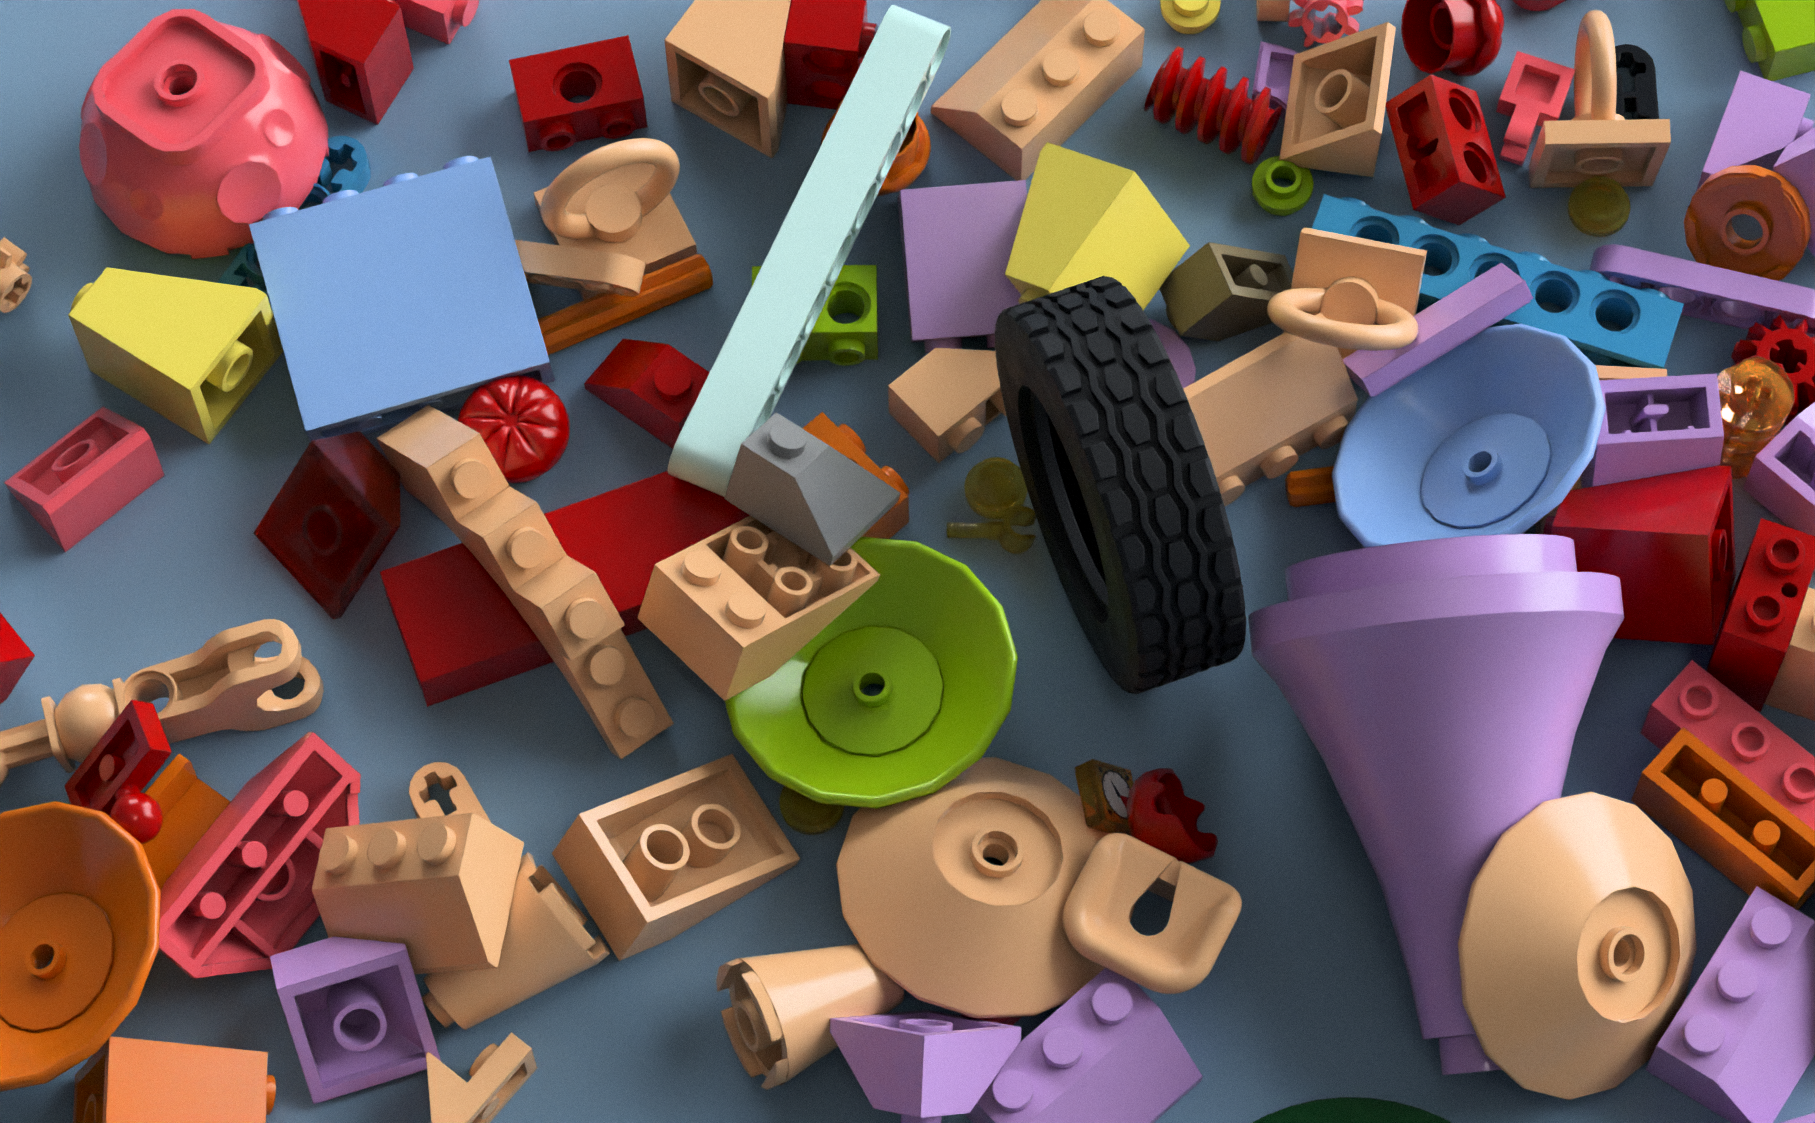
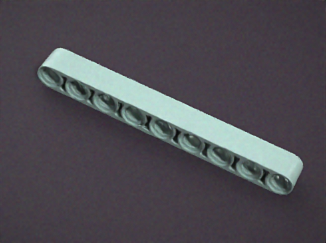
M891 5L886 12L678 436L668 464L669 475L725 497L741 443L770 418L942 62L951 35L950 26L896 5Z

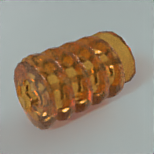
M1759 356L1745 359L1738 365L1726 368L1717 376L1724 433L1720 465L1731 466L1732 479L1748 476L1755 456L1780 433L1795 399L1793 384L1787 373L1773 361Z

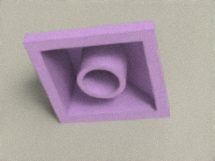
M333 936L270 956L276 989L313 1104L426 1070L427 1052L441 1061L404 943Z
M931 1010L830 1018V1033L873 1109L901 1114V1123H942V1116L970 1113L1021 1041V1027Z

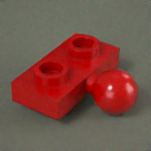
M131 700L64 785L71 805L105 812L141 844L153 840L160 832L163 824V812L159 803L153 797L141 791L172 753L153 703Z

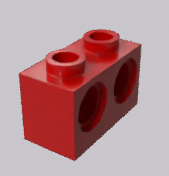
M791 0L784 38L788 104L837 110L878 30L877 23H869L867 20V0Z
M1430 74L1386 102L1385 107L1413 210L1461 225L1506 198L1477 91Z

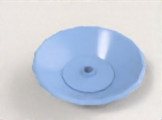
M1525 324L1488 327L1375 397L1368 396L1344 430L1331 475L1338 518L1364 548L1452 537L1523 534L1563 502L1594 457L1606 409L1596 366L1566 336Z

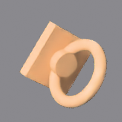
M1589 11L1580 22L1576 40L1574 69H1576L1574 74L1575 117L1571 120L1543 122L1529 162L1530 188L1653 186L1671 144L1670 119L1625 120L1622 115L1616 114L1617 72L1612 26L1607 15L1602 11Z
M634 138L605 145L577 159L565 168L548 187L534 192L535 204L541 214L543 223L548 228L556 245L614 252L639 259L646 264L644 275L697 254L696 243L670 194L679 175L680 164L678 156L668 144L651 138ZM578 290L583 300L600 294L599 292Z
M1304 227L1300 232L1291 289L1279 292L1269 300L1267 306L1268 316L1277 327L1283 330V333L1287 332L1308 341L1338 347L1342 359L1357 350L1384 351L1407 346L1416 339L1418 334V323L1414 315H1416L1427 250ZM1322 313L1325 318H1321L1315 315Z

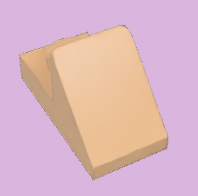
M511 1032L500 1046L492 1043L479 1054L470 1068L469 1075L472 1078L468 1082L463 1080L431 1053L427 1052L426 1063L431 1123H490L537 1069L532 1048Z

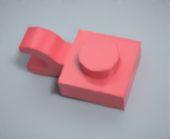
M1517 51L1496 110L1497 113L1512 117L1504 136V145L1499 159L1523 166L1536 126L1542 127L1544 121H1558L1576 69Z

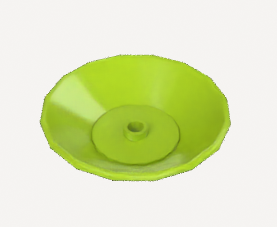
M860 537L851 548L880 574L878 581L774 674L724 702L734 737L770 779L821 804L878 809L933 794L983 757L1011 711L1018 655L1003 606L967 565L917 541ZM869 684H880L884 687L882 692L875 696H867L862 693L863 689Z

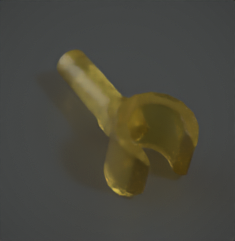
M1015 506L1005 514L1003 521H988V523L947 522V538L999 540L1002 548L1013 554H1021L1032 546L1036 536L1032 534H1018L1013 531L1011 526H1031L1037 517L1033 509L1026 506Z

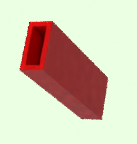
M668 471L544 514L565 553L596 572L625 624L621 628L625 636L648 629L638 619V615L656 563L750 516L725 500V497L668 474ZM463 543L379 571L386 597L427 707L554 662L503 590Z

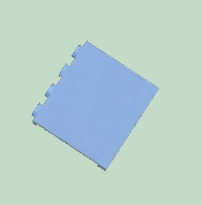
M474 156L456 158L446 163L442 168L443 170L418 176L415 173L399 174L387 179L383 183V187L358 193L355 190L339 191L324 198L323 204L298 210L295 207L275 209L265 214L262 218L263 221L249 224L304 429L314 449L394 427L427 405L443 413L461 408L476 388L496 379L519 375L537 379L544 384L555 381L491 156L483 159H478Z

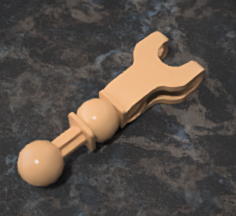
M264 619L233 627L216 634L194 653L143 668L133 673L125 682L121 678L113 679V688L103 684H82L66 693L58 706L50 696L41 698L45 719L0 732V787L7 778L9 769L53 756L67 773L76 771L75 761L82 763L131 700L151 703L158 698H169L165 708L157 713L168 743L171 744L220 730L260 731L306 718L318 709L322 701L324 692L323 681L311 662L302 657L301 645L297 636L284 622L276 619ZM275 641L282 644L279 656L268 658L255 657V653L260 646L267 642ZM294 677L305 681L303 690L292 699L284 700L275 696L272 691L273 688L289 682Z

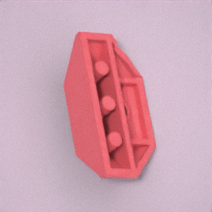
M308 732L251 778L164 883L160 896L159 951L193 979L272 969L270 956L293 949L320 915L312 892V886L326 828L359 825L358 793H360L361 774L314 732Z

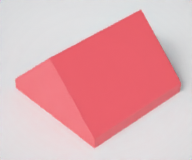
M103 406L10 477L4 484L55 542L67 552L164 476V472L151 437L144 427Z

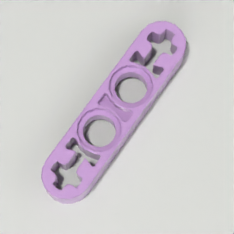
M1603 245L1598 247L1593 253L1590 270L1605 275L1612 282L1631 288H1651L1661 291L1671 300L1684 303L1681 315L1749 330L1755 322L1769 329L1772 320L1781 315L1787 327L1795 329L1799 322L1806 319L1809 326L1807 335L1815 337L1814 289L1623 245Z

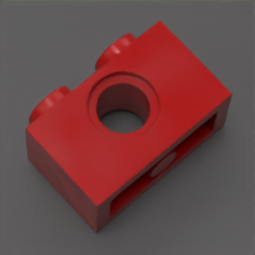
M629 35L509 60L514 92L528 152L543 149L546 151H561L571 147L576 142L599 137L608 139L622 138L631 134L634 130L648 127L644 96ZM578 95L591 97L582 103L568 101Z

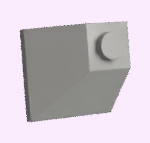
M776 412L741 443L724 499L831 566L898 502L901 493Z

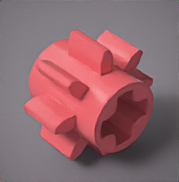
M1293 0L1295 4L1302 8L1295 9L1289 13L1288 25L1289 27H1303L1305 32L1303 46L1306 48L1311 46L1314 41L1329 43L1341 38L1344 33L1352 35L1359 32L1360 24L1349 15H1355L1363 11L1364 0ZM1328 5L1336 8V14L1329 12L1324 18L1315 15L1316 10L1323 12Z

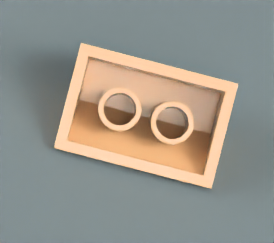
M1041 0L931 106V113L1016 181L1026 180L1035 171L1039 153L1047 142L1061 146L1142 67L1145 29L1108 0Z
M1322 313L1315 315L1321 318H1325ZM1287 332L1183 388L1205 443L1224 506L1235 501L1244 492L1245 486L1259 478L1266 476L1268 479H1273L1284 474L1296 464L1299 456L1317 446L1321 449H1327L1342 440L1345 428L1355 415L1358 401L1338 347L1308 341Z
M473 812L326 828L312 892L328 938L336 936L404 943L415 975L498 968L524 842Z

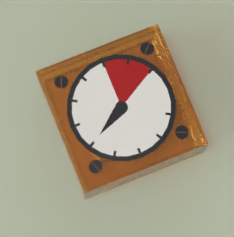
M1095 759L1076 766L1075 776L1086 826L1109 834L1123 833L1131 836L1126 809L1129 791L1134 784L1131 770Z

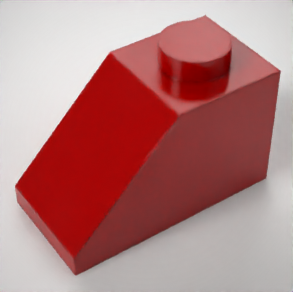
M623 338L586 380L584 386L590 393L673 449L710 372L669 344Z

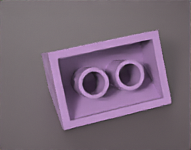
M1758 886L1754 889L1658 1042L1645 1069L1731 1123H1773L1815 1055V920Z
M1104 968L1017 1045L972 1111L965 1113V1115L972 1123H1154L1202 1080L1203 1076L1161 1009L1135 982Z

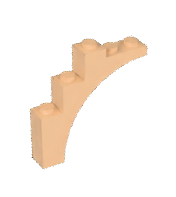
M427 405L376 438L405 490L425 504L449 527L499 585L533 630L588 712L612 754L623 759L674 724L623 634L621 628L625 624L596 572L565 553L539 504L535 500L509 486L479 432Z

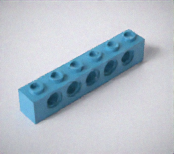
M1324 194L1312 229L1427 250L1425 266H1434L1444 274L1430 276L1423 273L1416 314L1496 265L1503 263L1525 280L1533 299L1490 327L1525 324L1566 336L1594 365L1664 369L1684 307V303L1671 300L1666 294L1655 289H1635L1610 281L1605 275L1596 271H1575L1552 264L1545 257L1534 252L1523 251L1516 253L1490 245L1487 240L1478 235L1470 233L1457 235L1431 227L1421 218L1411 215L1398 217L1372 209L1362 200L1352 197H1342L1339 199ZM1551 302L1560 306L1564 311L1559 313L1547 312L1538 304ZM1604 320L1618 323L1624 330L1609 331L1598 322Z

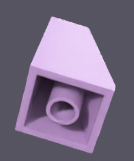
M1026 180L900 190L897 201L911 343L924 342L925 353L931 352L934 348L962 349L963 338L986 337L987 348H995V325L997 318L1004 309L1018 305V299L1021 296L1006 277L1005 271L1027 198Z

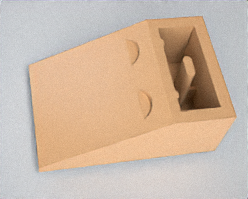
M749 516L656 563L638 619L726 701L774 674L878 581L880 574L851 547L829 566L757 519Z

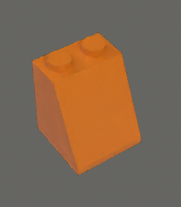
M110 1036L99 1051L93 1054L75 1074L73 1123H266V1115H270L276 1096L275 1077L267 1075L268 1052Z

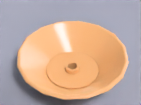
M983 757L933 794L878 809L859 808L851 818L836 863L842 915L871 964L916 999L973 1018L1036 1016L1067 1002L1105 968L1082 956L1071 945L1064 930L1063 911L1067 898L1094 846L1101 838L1112 834V832L1095 807L1052 775L997 757ZM984 858H996L1003 865H993L984 860ZM1134 904V906L1131 908V912H1130V915H1129V917H1130V922H1131V918H1132L1133 911H1134V908H1135V904Z
M1591 791L1544 801L1501 834L1471 884L1458 940L1462 1003L1485 1055L1521 1088L1571 1100L1616 1088L1651 1059L1658 1042L1685 1001L1697 950L1693 890L1672 840L1636 805Z

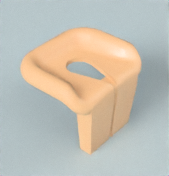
M1112 833L1101 838L1090 853L1065 903L1063 925L1069 942L1082 956L1149 990L1163 994H1177L1196 987L1208 976L1241 912L1242 899L1239 892L1228 883L1183 861H1178L1177 858L1123 833ZM1147 890L1173 902L1167 926L1162 932L1151 936L1142 935L1134 930L1129 917L1131 908Z

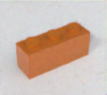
M1682 727L1642 771L1631 801L1748 895L1751 896L1756 886L1796 910H1799L1815 892V831L1696 736Z

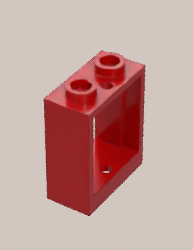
M1763 518L1760 519L1739 572L1706 668L1708 673L1759 712H1761L1787 653L1815 569V536Z

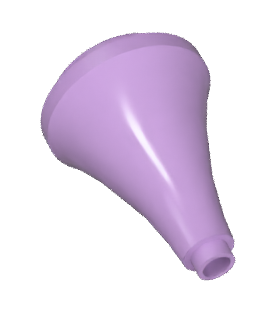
M1547 534L1480 535L1403 542L1338 552L1295 563L1285 569L1288 601L1259 609L1248 615L1252 657L1278 685L1323 758L1381 885L1409 976L1422 1040L1438 1039L1442 1075L1502 1070L1485 1055L1462 1003L1458 940L1470 888L1502 833L1542 802L1561 798L1577 727L1604 653L1624 620L1620 578L1605 573L1577 572L1574 540L1565 536Z

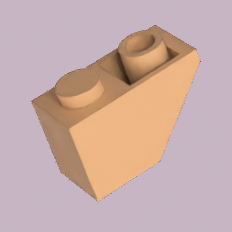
M934 348L888 385L890 415L938 463L954 451L960 454L970 449L982 436L985 430L984 426L1001 413L1006 416L997 370L996 351Z

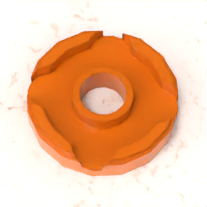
M1757 165L1730 166L1710 175L1692 196L1684 218L1686 244L1696 262L1777 281L1784 279L1801 260L1811 235L1809 208L1799 190L1779 173ZM1739 214L1754 217L1762 227V237L1756 240L1741 238L1732 227V217Z

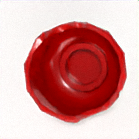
M1172 768L1154 769L1145 772L1135 780L1129 791L1126 806L1127 820L1132 837L1187 864H1193L1214 856L1218 845L1217 836L1213 833L1199 832L1197 828V819L1205 810V805L1184 795L1182 783Z

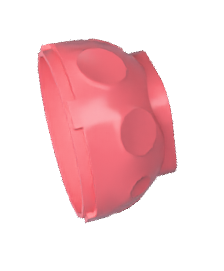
M172 9L153 18L102 66L94 78L81 108L80 160L95 203L121 233L167 254L190 255L192 259L229 255V250L243 247L248 243L253 244L249 224L263 221V216L275 209L283 207L299 209L313 189L314 183H317L324 158L329 157L328 124L319 100L311 86V78L297 59L282 45L265 34H256L240 27L217 22L207 14L195 9Z

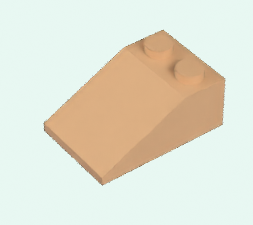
M733 754L578 814L552 852L555 860L619 961L671 940L794 867L800 860L799 855Z

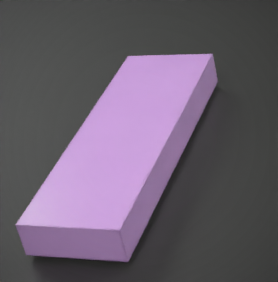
M1500 263L1414 315L1418 323V334L1411 344L1394 350H1357L1345 357L1343 362L1348 375L1369 396L1375 397L1528 304L1533 299V296L1525 280L1503 263Z

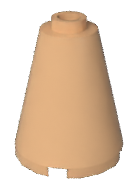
M527 852L521 857L498 968L428 973L423 980L430 991L422 997V1000L445 1028L456 1022L462 1029L467 1030L599 964L600 961L610 954V951L600 935L594 939L583 927L585 922L588 921L583 912L542 864L536 868L533 856Z
M860 944L737 958L721 965L716 979L717 992L729 988L732 1007L721 1010V1014L733 1049L751 1078L764 1074L766 1079L761 1087L766 1090L783 1085L838 1047L830 1033V1018L885 1014L900 1005L904 999V989L871 964Z

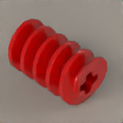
M1177 46L1157 71L1146 97L1144 111L1147 112L1154 106V119L1161 124L1169 122L1176 115V130L1184 135L1191 132L1198 125L1197 139L1207 145L1219 136V150L1229 155L1241 146V160L1248 165L1256 163L1269 143L1281 116V105L1275 110L1269 108L1271 89L1265 86L1252 100L1247 97L1249 78L1243 76L1232 89L1226 88L1227 68L1221 66L1210 79L1204 77L1206 59L1199 56L1188 69L1183 68L1184 48Z

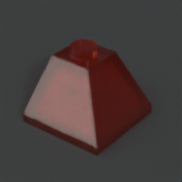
M360 431L312 440L253 533L332 619L342 617L401 526L400 473Z

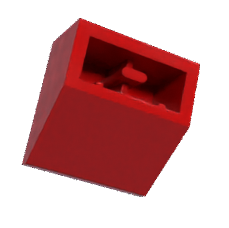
M296 0L303 30L325 101L378 125L414 69L401 6H398L395 0Z

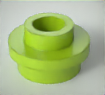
M1274 156L1264 160L1254 171L1251 186L1252 193L1257 203L1268 213L1277 216L1291 215L1302 209L1309 202L1313 192V176L1309 168L1298 167L1290 161H1280V156ZM1284 178L1292 181L1293 184L1283 188L1275 185L1272 180Z

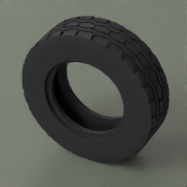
M1102 276L1004 309L999 314L995 325V355L1003 403L1014 448L1039 527L1072 609L1101 664L1121 689L1131 694H1140L1170 682L1192 676L1197 672H1203L1211 667L1220 666L1235 660L1241 654L1245 643L1246 615L1241 573L1232 532L1216 476L1196 419L1170 358L1145 312L1128 289L1122 286L1121 282L1107 276Z

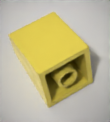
M1047 142L1039 153L1005 275L1021 294L1018 299L1019 304L1102 276L1112 277L1128 289L1144 311L1190 245L1135 171Z
M107 267L94 283H88L80 289L73 300L71 312L68 314L91 372L207 444L213 441L283 352L268 296L258 288Z

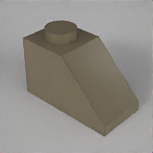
M1208 242L1175 268L1159 290L1167 305L1166 315L1170 323L1178 330L1180 336L1221 341L1273 323L1267 313L1269 300L1275 294L1291 289L1293 272L1285 255Z

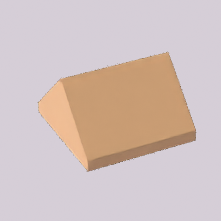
M1386 22L1294 54L1279 157L1280 161H1290L1302 168L1374 177L1382 135L1396 27Z

